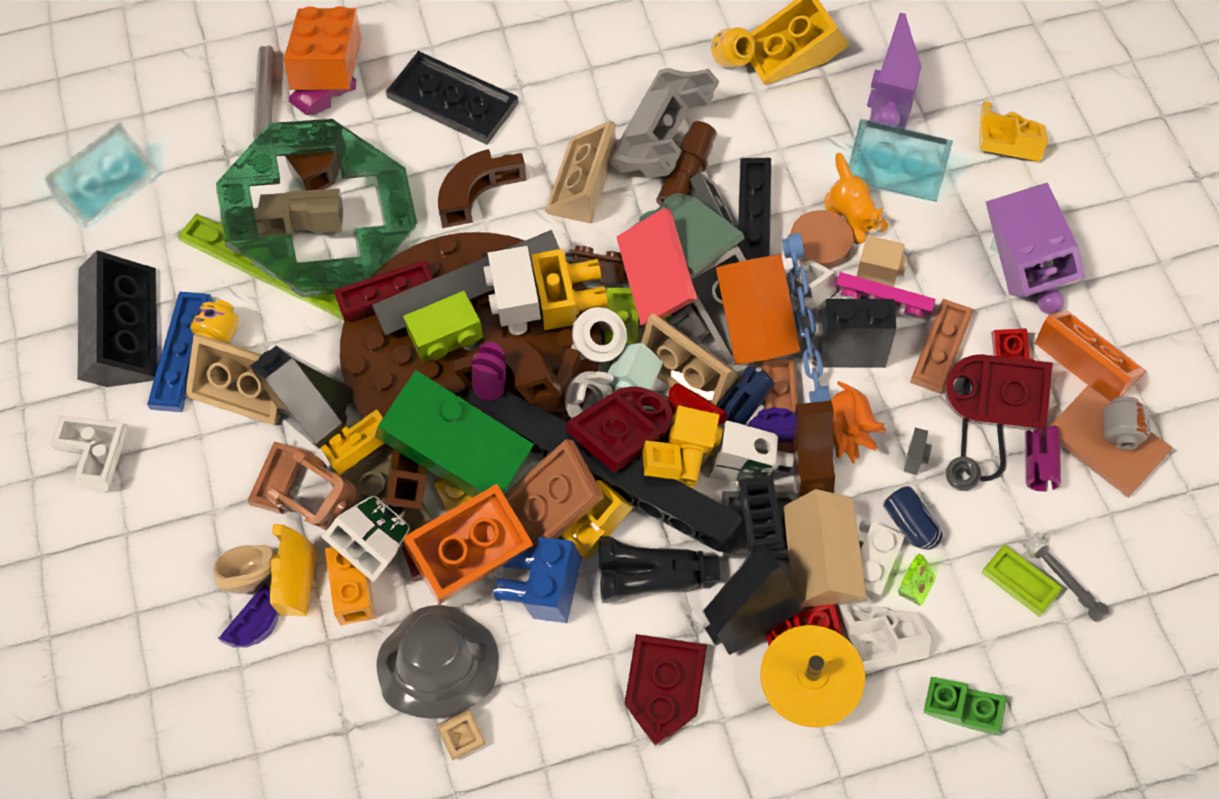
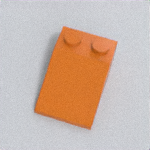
M498 484L403 537V545L438 605L468 589L533 546L532 541Z

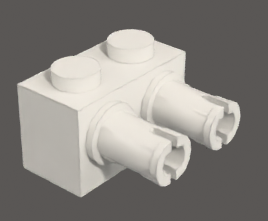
M527 246L489 252L490 266L484 267L487 287L494 285L495 294L489 295L492 315L499 314L501 326L508 325L510 333L514 335H521L526 332L527 322L541 319Z

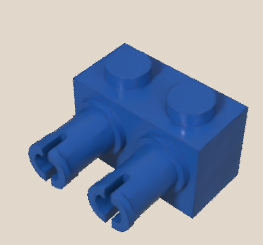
M539 537L535 549H528L503 565L504 568L531 570L527 582L498 578L495 584L500 586V588L494 587V599L496 601L523 603L533 619L567 623L582 561V556L574 542Z

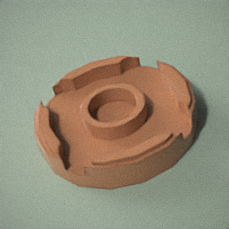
M826 210L811 211L803 214L794 222L790 234L801 233L805 258L798 259L800 262L813 260L828 269L842 264L849 257L854 242L853 230L847 220L837 213Z

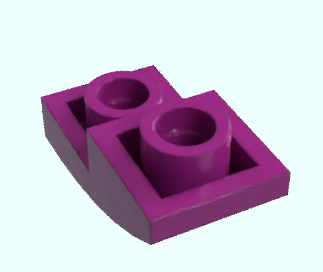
M352 77L350 90H295L289 96V102L305 115L317 114L319 111L331 108V97L341 96L343 93L356 90V79Z

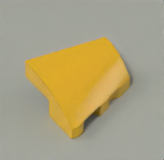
M983 101L979 125L980 150L1040 162L1048 143L1046 126L1036 121L1025 119L1012 111L1003 116L991 111L993 103Z
M597 480L596 483L605 498L561 534L565 540L573 541L580 555L587 560L599 549V537L610 536L633 509L629 502L601 480Z
M273 524L272 535H276L280 543L278 554L271 558L272 583L270 587V604L279 615L307 616L318 550L307 538L283 524Z

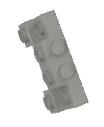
M672 68L659 70L608 162L618 173L640 170L647 178L669 175L674 170L676 161L682 152L672 139L689 108L707 105L712 100L713 93L720 81L709 68L692 72L679 71Z

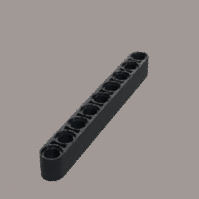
M472 388L464 401L533 443L534 445L530 452L543 459L565 439L574 440L595 481H603L633 507L711 549L726 552L743 523L742 517L734 510L675 479L644 476L643 462L634 459L614 473L565 431L567 422L533 404L530 405L528 401L505 389L501 397L496 400L487 401L479 398Z

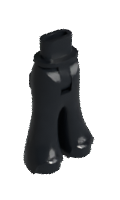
M610 536L599 537V574H601L600 595L602 604L617 602L647 593L680 592L696 587L704 588V583L720 582L718 555H703L702 551H697L696 555V551L689 549L639 547L623 543ZM634 571H648V572L628 573V572H634Z

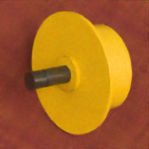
M806 625L789 629L772 641L762 659L760 681L767 701L780 716L796 725L820 728L836 724L854 711L864 692L865 670L859 653L845 637L829 628Z

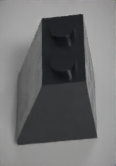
M825 299L817 307L818 349L821 354L823 368H886L897 329L894 299Z

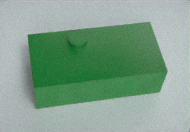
M417 370L414 371L378 425L375 437L417 464L426 467L427 470L472 498L496 484L504 493L534 445Z

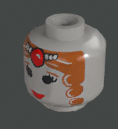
M1129 396L1113 399L1104 408L1102 420L1103 435L1106 441L1116 445L1120 450H1133L1138 447V444L1145 442L1149 438V411L1147 406L1139 402L1137 398Z

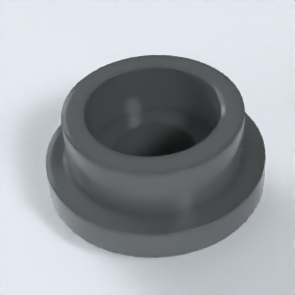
M957 457L948 464L946 479L952 488L958 491H969L980 482L981 469L972 458ZM962 469L970 472V477L966 480H961L957 477V473Z

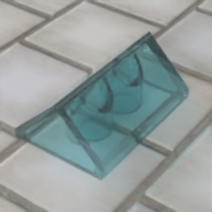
M861 118L849 168L852 175L862 177L868 186L937 202L953 140Z
M118 122L46 175L44 180L57 202L84 228H87L159 172L121 123Z

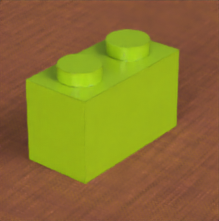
M465 291L403 316L408 335L422 363L441 359L448 352L460 347H469L476 343L477 340L483 338L480 320Z

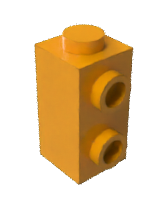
M333 547L325 548L333 611L340 626L375 619L370 579Z

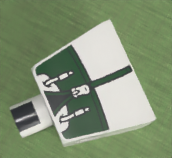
M725 421L720 445L716 447L714 456H711L709 478L738 482L740 479L767 476L772 471L790 474L794 454L777 451L778 436L774 433Z
M370 496L340 514L322 538L374 582L391 562L403 542V537L407 535L410 528L402 519L405 514L403 507L385 505L378 497Z

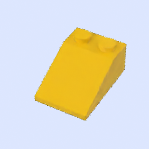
M794 0L750 32L755 40L756 47L750 63L762 82L767 85L825 64L850 45L819 0Z

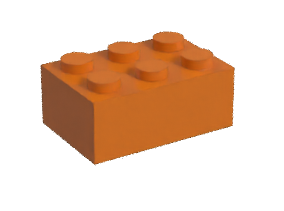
M313 6L298 8L283 59L290 90H350L361 42L357 8H346L343 6L334 8H316Z

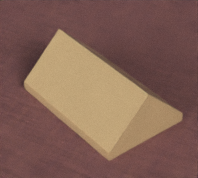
M609 120L570 138L545 209L546 213L571 220L592 223L611 166L608 160L616 147L615 123Z
M654 313L649 316L641 343L663 361L657 378L670 388L675 383H678L718 406L740 374L668 321Z
M200 334L194 335L185 397L271 425H276L282 415L250 368V365L257 361L262 354Z
M815 489L783 506L792 588L802 607L867 601L853 498Z

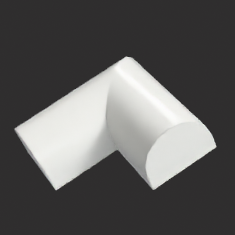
M60 415L50 445L55 450L82 453L73 478L78 486L94 492H108L128 433V426L122 422Z

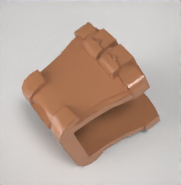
M302 448L297 449L291 458L334 485L333 489L317 513L292 496L272 487L267 494V498L277 507L289 512H298L305 517L304 521L327 531L340 514L355 505L359 496V490L349 480L327 470V465L318 456Z

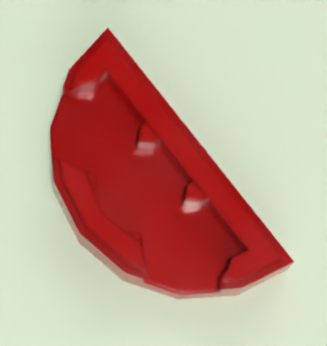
M675 383L670 388L667 402L672 409L673 415L678 406L719 414L718 425L725 423L727 412L678 383Z

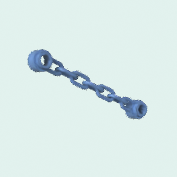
M801 233L790 234L788 238L782 239L785 258H792L793 268L789 271L788 278L791 293L799 297L800 308L795 314L798 333L806 338L808 349L803 353L804 369L806 375L813 379L815 391L809 392L810 403L831 400L828 385L819 386L818 380L823 374L821 354L812 347L811 337L816 331L814 315L810 308L805 307L804 296L808 292L807 276L805 270L798 267L797 263L798 259L805 258ZM799 272L801 273L803 291L800 286L797 288V291L795 290L793 274L798 278L800 276ZM808 313L811 331L808 327H805V332H803L800 314H802L803 318H806ZM808 354L810 359L814 358V354L816 355L818 373L815 368L812 369V374L810 373Z

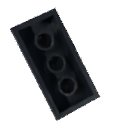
M96 250L78 268L77 380L105 387L154 381L158 367L156 268Z

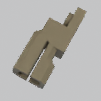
M340 188L261 194L258 208L226 210L224 218L230 244L294 239L295 231L310 230L313 233L342 232L344 213Z

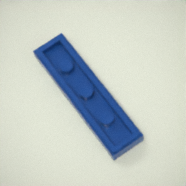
M179 291L147 402L150 410L183 412L194 337L190 325L199 307L204 302H213L210 294Z

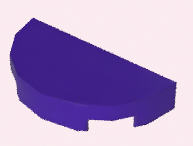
M773 407L758 412V415L751 419L746 426L776 434L778 436V443L793 442L795 415L791 414V411L788 409Z
M266 583L263 584L218 637L220 642L233 648H247L261 643L272 633L278 622L279 614L270 604V588Z

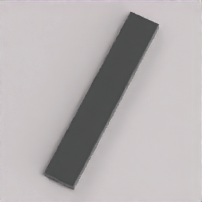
M552 229L506 248L527 246L530 262L531 254L560 249ZM489 257L477 260L373 304V310L384 335L386 336L405 328L404 315L461 291H465L468 299L471 300L494 290V285L487 287L484 267L490 266Z

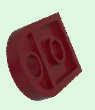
M985 354L965 357L955 364L946 378L945 397L947 403L955 414L969 422L1031 430L1044 428L1046 430L1053 362ZM965 378L970 381L972 391L969 395L962 396L955 392L953 384L956 379Z
M624 387L614 391L567 421L565 431L615 473L643 454L642 450L645 441L661 442L668 435L673 420V412L669 403L658 393L643 387ZM642 406H651L657 411H648Z

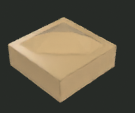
M470 709L436 725L452 761L486 744Z

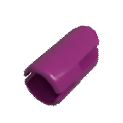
M486 342L479 347V353L474 354L471 361L472 387L474 393L479 398L492 401L504 394V388L507 385L505 354L498 344Z
M1053 425L1047 427V431L1044 428L1035 429L1033 432L1030 430L1024 431L1025 483L1027 487L1034 491L1046 492L1048 480H1050L1052 490L1059 488L1061 485L1059 427Z

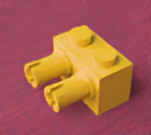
M563 249L531 254L533 277L544 330L571 326L577 319L576 315H579V311L596 307H608L604 286L583 291L572 289L575 283L601 279L598 259L569 264L568 261L566 262Z
M678 406L673 416L666 443L680 445L682 472L677 481L693 489V486L698 483L701 465L703 466L708 456H714L716 447L720 445L723 427L717 426L719 414Z

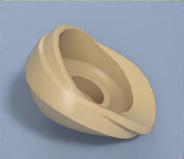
M244 545L228 550L218 558L213 566V577L216 587L234 594L254 591L271 573V558L276 556L275 550L268 545Z

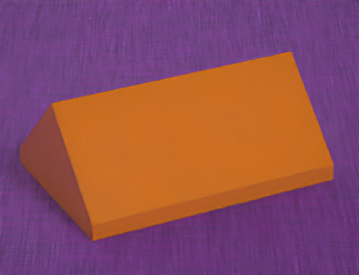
M777 254L716 267L735 365L770 360L801 352L782 255Z
M1068 310L1048 315L1034 343L1109 401L1123 397L1147 372V370Z

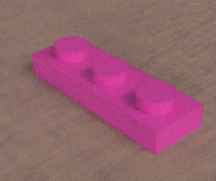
M842 272L839 273L836 288L842 291L841 296L849 299H860L861 296L869 299H894L895 306L904 308L905 314L916 318H923L924 314L931 316L936 300L935 298Z

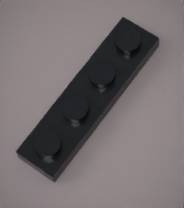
M771 157L740 158L738 230L743 233L745 239L738 243V247L746 260L770 256Z

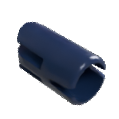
M748 365L717 406L727 412L726 421L746 425L775 386L774 380L762 370L759 372L755 370L757 367Z
M904 486L887 497L883 507L912 546L923 550H931L939 546L943 538L940 525L912 487Z

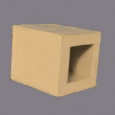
M867 235L857 277L894 287L897 275L904 276L908 258L902 256L905 244Z

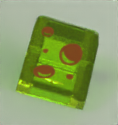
M919 553L915 555L898 589L899 596L919 606L925 602L936 580L933 570L923 555Z

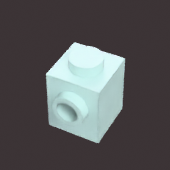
M643 343L625 345L622 352L614 358L608 371L614 377L610 384L615 387V391L631 386L651 390L663 361Z

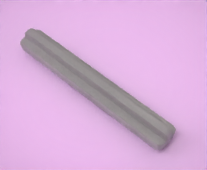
M270 45L266 47L260 46L257 53L253 140L257 146H268L271 142L275 52Z

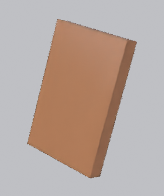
M1088 385L1050 426L1055 425L1059 427L1061 447L1129 498L1168 455L1172 447L1151 431L1149 438L1145 442L1138 444V447L1133 450H1120L1116 445L1106 441L1103 435L1102 412L1111 401Z
M565 439L504 494L533 543V546L529 549H535L539 537L557 539L605 498L574 440Z

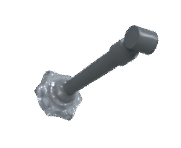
M1039 532L1034 534L1022 545L1027 550L1023 555L1026 558H1042L1079 598L1078 601L1085 608L1089 609V617L1093 621L1099 622L1109 613L1108 607L1102 602L1097 603L1095 601L1096 598L1089 591H1086L1049 553L1051 537L1048 534L1044 536Z

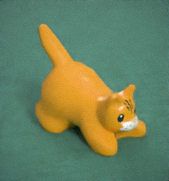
M837 153L835 155V165L840 179L835 182L830 192L826 193L824 197L825 209L838 215H844L853 230L854 241L862 244L865 242L866 232H884L888 228V223L882 217L884 210L882 208L877 209L870 198L867 182L858 175H852L843 154Z

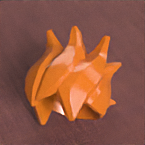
M838 381L837 385L845 390L837 393L831 399L834 409L833 444L836 446L837 458H841L843 453L846 452L851 462L855 464L854 456L857 459L860 458L858 445L874 451L877 449L876 442L871 438L869 432L886 433V429L883 427L884 423L875 420L866 396L858 389Z

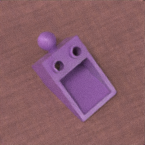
M899 13L882 69H875L871 82V88L874 89H871L867 102V107L872 108L870 121L876 122L878 127L883 130H891L895 127L906 128L921 71L917 50L907 16L904 13Z
M1048 182L985 201L1009 295L1025 297L1041 292L1037 300L1039 309L1049 315L1058 313L1064 306V297L1054 287L1085 278L1076 241ZM1048 260L1053 261V267L1046 266Z

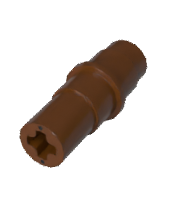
M695 121L684 135L679 146L682 152L676 161V166L667 175L656 198L658 205L662 206L667 197L676 193L689 196L693 187L690 178L706 170L708 166L707 159L717 136L716 130L708 123Z

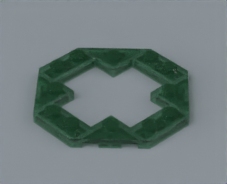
M333 118L269 123L216 182L215 190L225 246L236 254L239 252L253 261L255 267L273 279L278 278L290 286V290L300 297L334 294L333 290L375 277L376 273L394 256L399 246L410 236L417 225L405 167ZM337 152L342 179L373 176L383 225L355 228L354 237L358 257L297 263L291 234L259 237L250 187L280 184L281 177L276 156Z

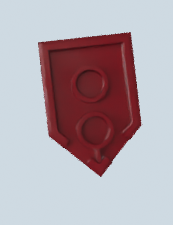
M640 634L635 635L624 705L655 747L697 717L707 644Z

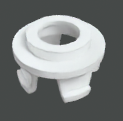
M602 307L588 309L572 324L573 345L571 348L580 350V360L586 358L593 362L605 363L617 357L625 347L627 339L625 325L621 318L609 309ZM604 322L613 333V338L609 344L601 346L592 341L590 329L594 323Z
M599 371L582 372L574 376L565 391V406L569 416L573 418L583 412L579 404L584 402L586 388L591 389L594 393L595 403L613 393L610 382L613 381L614 377L609 373Z

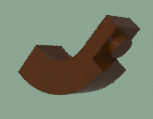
M490 149L476 152L456 164L446 175L439 190L438 211L442 228L473 223L472 206L477 197L484 191L497 186L527 181L523 154H506L501 157L491 158Z
M494 338L484 341V343L494 342L502 348L505 354L506 379L515 380V387L530 405L562 396L557 376L538 351L531 345L514 338ZM474 354L454 360V372L469 389L473 388L471 361Z
M393 448L387 479L385 505L421 510L427 477L425 475L426 467L417 464Z

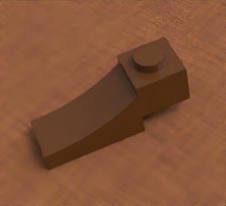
M831 400L796 404L793 451L795 455L794 481L798 498L815 489L834 493V409Z

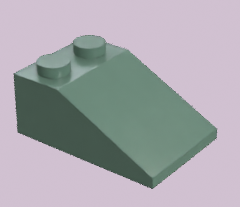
M680 193L670 195L664 200L662 206L656 210L644 213L639 218V222L663 208L671 209L688 270L692 274H697L745 239L741 231L696 197Z

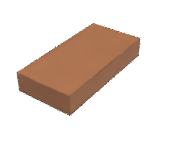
M274 441L247 500L251 506L282 514L284 509L277 507L269 501L267 494L271 487L288 495L291 494L303 466L291 458V456L300 448Z

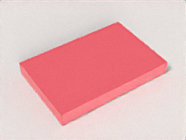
M663 208L616 236L642 326H646L649 316L653 313L663 319L697 300L671 209Z

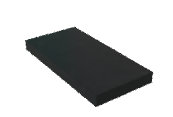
M417 51L385 91L388 99L488 145L519 103L517 95L420 51Z

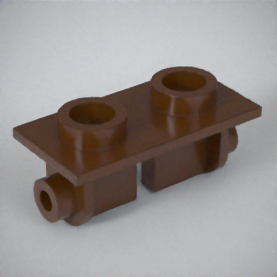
M575 246L574 250L570 249L565 253V256L572 257V260L568 261L569 264L598 259L601 271V279L598 282L621 286L622 283H628L620 252L606 251V255L593 253L594 249L591 247Z

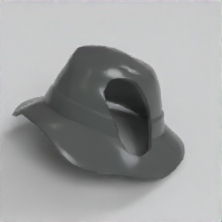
M446 605L420 608L411 613L387 637L379 649L376 670L382 696L389 706L411 716L434 719L455 715L475 705L490 693L497 678L499 653L492 633L484 625L461 610ZM460 633L468 641L478 642L485 646L482 661L478 662L472 656ZM398 652L394 672H392L389 668L388 657Z

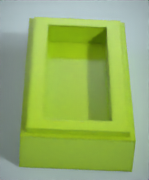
M1003 544L981 572L1038 617H1041L1063 589L1062 586L1005 544Z

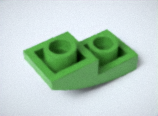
M931 676L924 713L958 726L1000 736L1007 699L1006 696L969 689L967 683Z

